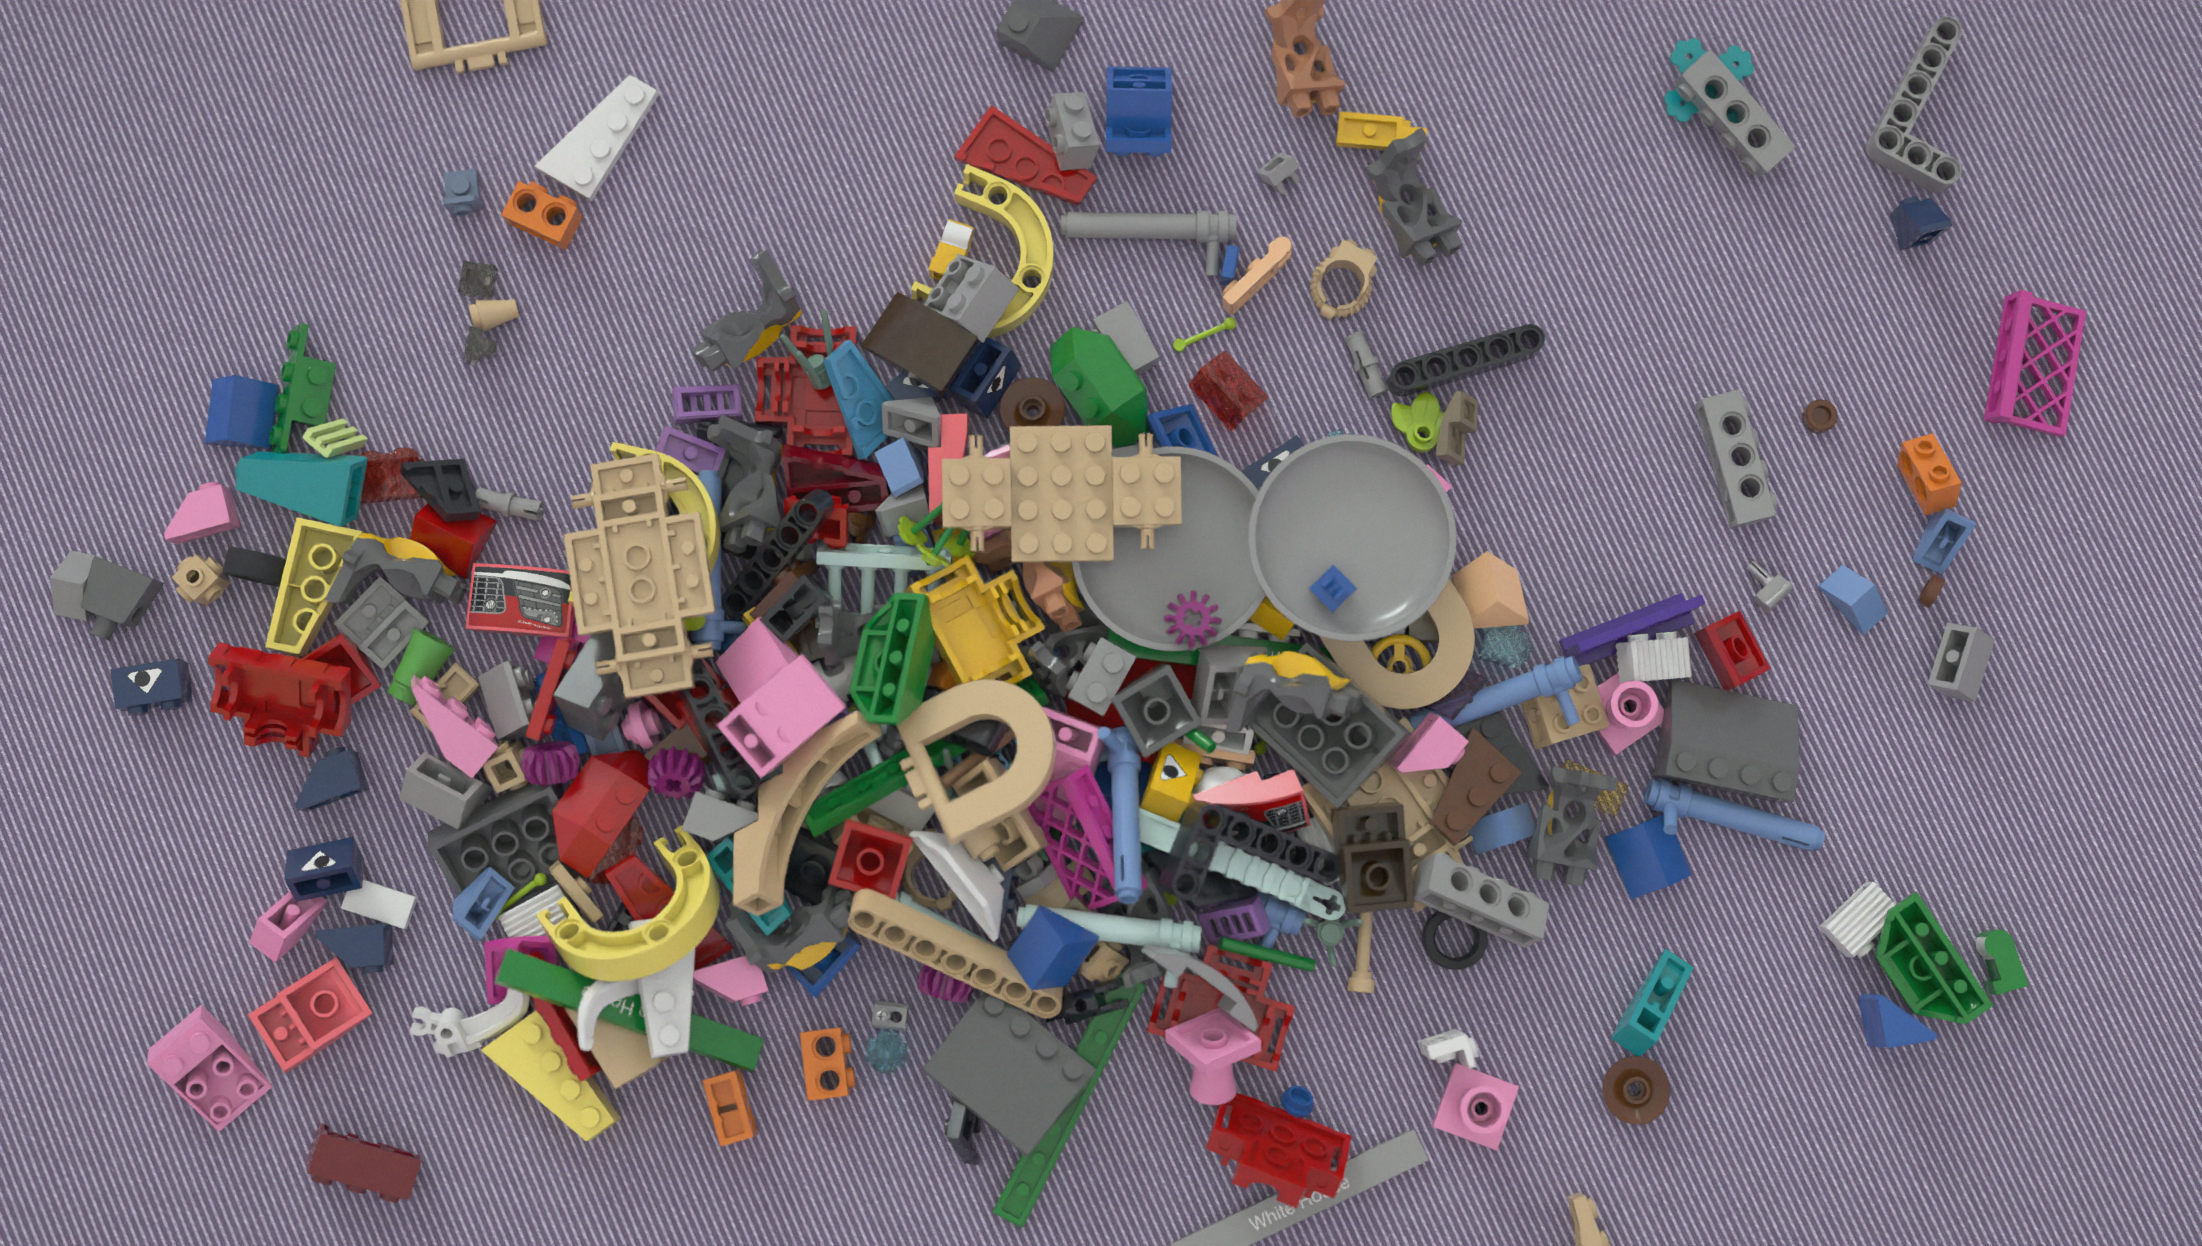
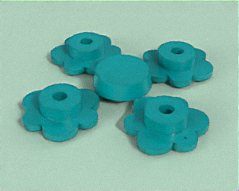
M1691 38L1687 42L1680 40L1675 46L1676 50L1670 54V61L1673 65L1678 66V71L1682 74L1706 51L1701 49L1702 44L1696 38ZM1738 45L1730 46L1726 53H1722L1718 57L1739 82L1743 77H1749L1754 72V66L1750 62L1752 58L1751 53L1748 51L1742 52ZM1706 84V95L1709 98L1715 97L1716 99V88ZM1677 87L1675 91L1670 90L1664 95V102L1668 106L1666 108L1667 115L1675 116L1679 122H1687L1692 114H1696L1699 111L1692 101L1687 102L1680 96ZM1728 108L1727 110H1729L1730 114L1726 112L1727 119L1731 123L1737 124V112Z

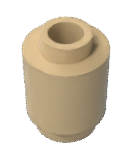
M991 826L963 840L962 843L974 860L981 858L985 862L1001 851L998 845L1002 843V839L994 827Z

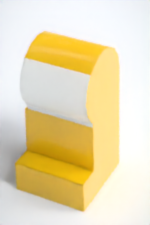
M951 219L948 220L942 240L939 242L935 256L932 258L928 269L930 278L940 281L946 272L947 266L955 259L957 254L968 256L975 227Z

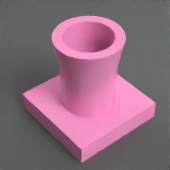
M1618 672L1597 686L1609 727L1596 732L1613 756L1662 724L1664 709L1650 686L1644 681L1620 683ZM1625 702L1629 704L1631 713L1624 709Z
M1220 1007L1165 1030V1042L1194 1065L1189 1089L1190 1095L1196 1101L1207 1105H1220L1232 1100L1237 1093L1232 1064L1261 1051V1039Z
M1454 1062L1432 1126L1497 1151L1519 1086ZM1478 1102H1484V1110L1478 1115L1474 1109L1475 1105Z

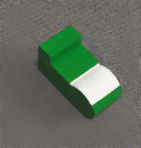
M1985 930L1981 932L1976 939V949L1985 958L1991 980L1983 982L1986 994L2000 995L2029 986L2011 935L2003 930Z

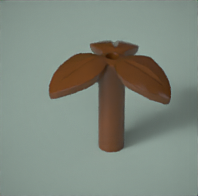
M875 510L869 511L867 518L862 513H849V533L855 537L853 543L866 544L868 541L867 532L872 531L875 527L877 516Z

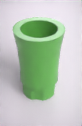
M414 627L403 658L393 675L394 680L389 686L388 693L407 704L415 706L418 702L412 691L410 679L415 674L420 679L427 676L433 681L456 648L441 638Z

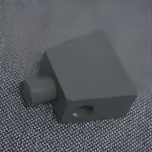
M94 556L81 603L82 609L97 614L90 633L110 640L117 623L135 628L164 583Z

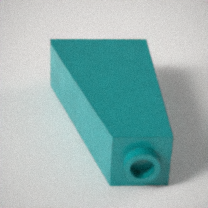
M257 451L239 459L235 468V476L237 477L235 490L342 527L358 519L368 458L354 455H336L325 458L322 454Z

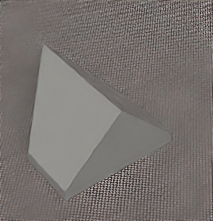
M932 397L885 401L882 403L883 434L896 438L903 437L916 448L928 453V448L941 447V415Z

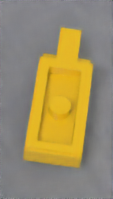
M1341 111L1338 115L1336 146L1385 151L1393 140L1404 139L1420 128L1411 127V121L1404 120V117ZM1422 128L1427 138V128Z

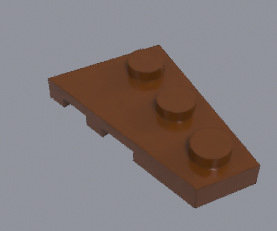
M1473 727L1469 730L1466 737L1469 742L1464 747L1465 753L1455 763L1450 779L1429 822L1453 846H1456L1522 774L1519 769Z

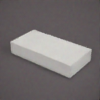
M906 787L898 789L867 807L911 830L922 831L935 812L933 807L922 812L917 802L924 799V797L917 800L913 792L907 790Z
M363 879L361 889L346 892L341 909L407 929L418 897Z

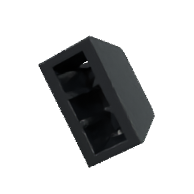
M804 574L760 620L785 643L802 631L818 615V606H826L829 600H832L834 597L811 574ZM781 616L786 617L792 623V626L785 623Z

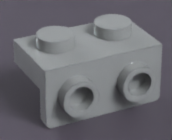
M1100 638L1097 644L1090 642L1082 657V660L1087 662L1081 674L1074 671L1065 689L1071 691L1067 699L1075 701L1103 717L1112 702L1111 698L1116 695L1136 656L1103 638Z

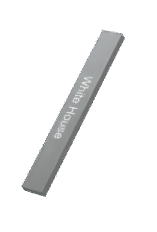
M1412 1128L1347 1159L1344 1178L1334 1199L1313 1191L1310 1199L1302 1196L1296 1209L1276 1201L1277 1192L1169 1245L1249 1246L1414 1168L1429 1159L1415 1129ZM1337 1164L1330 1167V1169L1335 1171Z

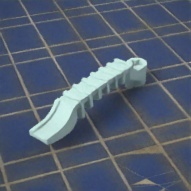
M1139 808L1140 842L1169 854L1181 824ZM1196 842L1190 847V857L1194 856L1197 852L1198 846ZM1219 842L1208 870L1218 871L1224 874V877L1239 880L1243 885H1251L1262 893H1270L1276 899L1289 901L1290 905L1319 918L1336 920L1344 914L1346 908L1343 895L1340 892L1319 884L1310 878L1298 876L1291 870L1279 868L1277 864L1265 862L1258 856L1246 854L1239 848L1227 846L1225 842ZM1313 897L1328 899L1333 903V907L1326 909L1322 903L1313 900Z

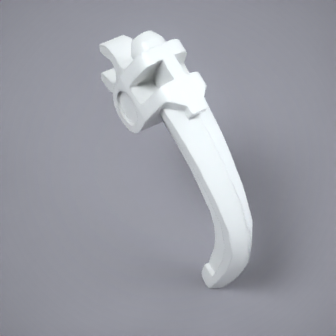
M638 979L627 981L597 980L585 991L578 1008L580 1049L588 1051L593 1047L595 1022L597 1016L606 1005L624 997L640 994Z
M508 988L507 996L503 1002L483 1013L465 1018L464 1014L457 1008H447L442 1013H434L425 1007H415L412 1018L422 1019L425 1023L413 1022L410 1033L416 1036L427 1033L434 1034L436 1038L433 1044L435 1052L444 1054L447 1058L458 1053L469 1052L482 1047L484 1041L517 1024L528 1011L530 996Z

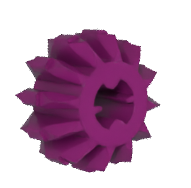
M1193 590L1190 592V602L1186 601L1182 593L1177 595V600L1181 607L1172 602L1168 603L1167 608L1176 615H1165L1163 617L1164 622L1175 623L1174 626L1166 630V634L1169 636L1177 631L1180 633L1176 638V645H1180L1184 637L1189 638V649H1194L1195 638L1197 637L1203 647L1206 646L1208 641L1204 632L1214 638L1218 634L1209 624L1219 625L1222 622V619L1219 617H1210V614L1215 613L1219 609L1217 604L1209 608L1205 607L1210 596L1205 594L1201 602H1196L1197 592ZM1191 612L1193 616L1199 614L1201 620L1199 619L1197 624L1200 626L1194 628L1192 624L1186 626L1183 621L1187 618L1185 613Z
M556 740L554 742L536 743L533 746L527 747L522 754V772L524 773L525 780L533 785L541 784L545 786L548 784L566 783L568 780L577 777L580 758L576 746L571 742Z
M672 745L670 750L660 748L659 752L653 755L649 761L648 784L654 787V793L665 794L666 799L670 796L675 797L678 801L683 796L692 799L696 791L700 792L703 786L705 762L699 760L698 753H688L687 747L683 750H678L674 745Z
M923 964L922 969L919 971L917 988L925 995L964 1003L969 1001L974 991L973 986L928 965Z

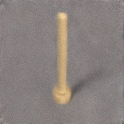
M1373 912L1359 913V918L1362 919L1363 923L1358 927L1356 970L1352 971V977H1348L1347 991L1374 993L1375 980L1372 979V973L1369 972Z

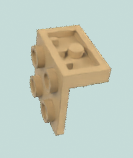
M1590 665L1579 666L1583 681L1576 683L1575 688L1568 690L1580 718L1578 723L1567 725L1556 695L1547 698L1540 696L1520 703L1535 750L1609 727Z

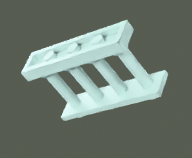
M820 542L817 550L816 564L825 565L828 568V592L834 597L832 600L841 602L842 569L845 566H856L859 570H862L861 613L845 612L851 615H863L872 612L875 571L878 568H892L891 570L895 572L894 593H906L908 573L911 570H925V573L930 576L946 568L941 563L938 568L926 565V562L921 559L923 553L917 547L848 543L843 549H831L824 542ZM942 548L939 555L947 559L951 565L953 563V555L948 552V549ZM941 579L929 584L927 592L941 586ZM819 614L816 619L815 628H819Z

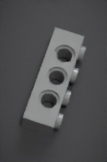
M1711 49L1674 80L1678 85L1677 91L1680 96L1687 102L1692 101L1699 109L1698 115L1701 120L1708 126H1714L1721 134L1719 138L1723 145L1731 151H1736L1742 158V166L1750 174H1756L1757 177L1768 173L1796 148L1793 142ZM1706 84L1716 88V99H1711L1706 95ZM1728 108L1737 112V124L1731 123L1727 119L1726 111ZM1749 133H1754L1758 136L1760 141L1758 148H1754L1749 144Z
M1740 389L1701 399L1694 406L1730 530L1771 519L1776 515L1777 500L1774 492L1768 489L1766 482L1768 469L1765 461L1760 460L1757 451L1759 438L1754 428L1751 429L1749 423L1750 407L1745 397L1742 398ZM1723 421L1733 423L1736 429L1735 435L1727 434L1724 431ZM1732 452H1738L1744 457V466H1738L1732 461ZM1741 483H1747L1753 488L1754 494L1752 498L1742 494Z
M1434 853L1418 862L1413 887L1415 901L1523 948L1544 939L1549 903L1537 898L1536 894L1512 887L1503 879L1485 875L1476 867L1460 864L1447 854Z

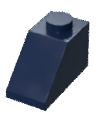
M1917 196L1904 199L1899 202V206L1890 214L1900 251L1931 244L1952 226L1951 220L1931 198L1920 201Z
M339 747L325 753L326 758L316 761L295 803L296 809L309 812L369 790L370 788L358 752L346 750L345 747Z
M390 924L315 930V937L351 968L362 967L363 974L384 972L383 965L394 964L392 925Z

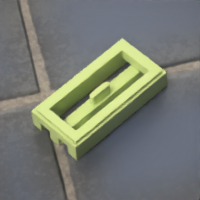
M344 418L307 428L302 437L303 440L325 458L362 448L368 439L365 435L355 436L358 430L353 426L345 428L348 422Z

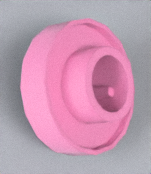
M642 700L629 704L628 713L625 714V721L621 723L626 739L628 741L633 740L636 745L640 744L644 750L655 747L659 742L658 734L662 733L661 723L655 709H648Z

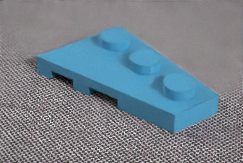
M848 340L836 348L823 363L858 460L866 459L889 436L883 434L882 403L895 400L852 340Z

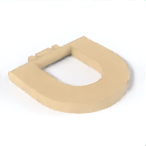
M401 0L413 70L455 63L457 74L466 73L464 63L468 62L469 70L472 72L496 67L494 59L496 56H498L500 66L508 65L507 53L548 45L540 0H503L509 36L448 48L445 46L438 0Z
M1448 578L1439 597L1428 609L1439 632L1437 652L1431 662L1418 671L1397 673L1385 668L1376 660L1365 641H1342L1320 636L1336 664L1380 705L1396 709L1423 707L1440 700L1450 693L1467 672L1475 646L1472 617L1450 578Z
M977 680L958 685L923 702L901 725H896L910 755L909 758L902 760L900 765L904 772L915 768L905 774L912 792L917 800L927 795L926 798L917 803L922 812L927 811L931 807L934 808L950 844H957L1024 810L1042 793L1054 769L1056 738L1050 720L1040 704L1029 693L1007 682ZM992 719L1008 725L1014 731L1017 739V754L1008 771L1001 777L950 802L925 746L975 721Z

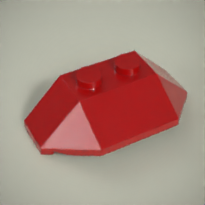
M637 750L591 756L552 810L559 860L587 879L652 787L648 784L647 778L649 760Z

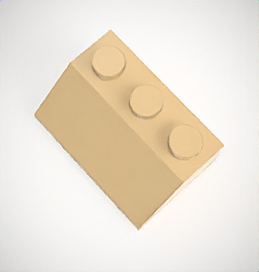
M997 758L986 759L955 782L952 787L958 797H961L1001 777L1007 771L1001 766ZM1027 807L1014 816L993 826L1002 839V843L998 845L1001 851L995 855V858L1004 872L1032 857L1049 845L1044 837L1043 830L1036 824Z
M565 1008L578 1029V1012ZM596 1019L593 1047L590 1050L615 1090L645 1075L671 1057L651 1059L647 1036Z

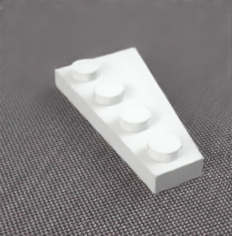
M629 75L534 167L539 172L592 202L659 96L658 91Z
M652 919L632 921L628 924L629 930L644 925ZM695 948L671 966L657 973L638 978L651 1059L685 1054L688 1051Z

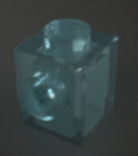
M1519 625L1485 628L1478 660L1515 669L1522 666V662H1528L1532 643L1527 642L1529 633L1522 632Z

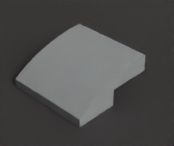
M381 575L335 621L334 625L356 643L358 648L383 670L408 645L413 628L423 629L430 621Z

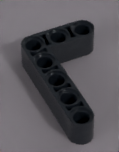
M1197 800L1191 803L1185 812L1161 872L1160 885L1165 892L1180 899L1189 900L1194 898L1202 887L1220 841L1325 883L1333 882L1339 877L1341 873L1340 859L1332 852L1222 806ZM1209 810L1210 819L1208 823L1203 825V814ZM1238 822L1239 831L1232 837V827ZM1267 834V844L1261 849V839ZM1196 842L1198 846L1197 852L1194 856L1190 857V847ZM1295 846L1296 854L1292 860H1289L1290 850ZM1321 859H1324V867L1318 872V863ZM1184 874V884L1181 888L1177 889V879Z

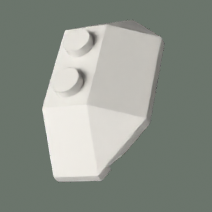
M913 830L909 836L913 838L916 845L994 942L999 936L1004 888L1000 883L1005 880L993 863L986 867L980 858L974 860L962 841L957 844H950L944 833Z

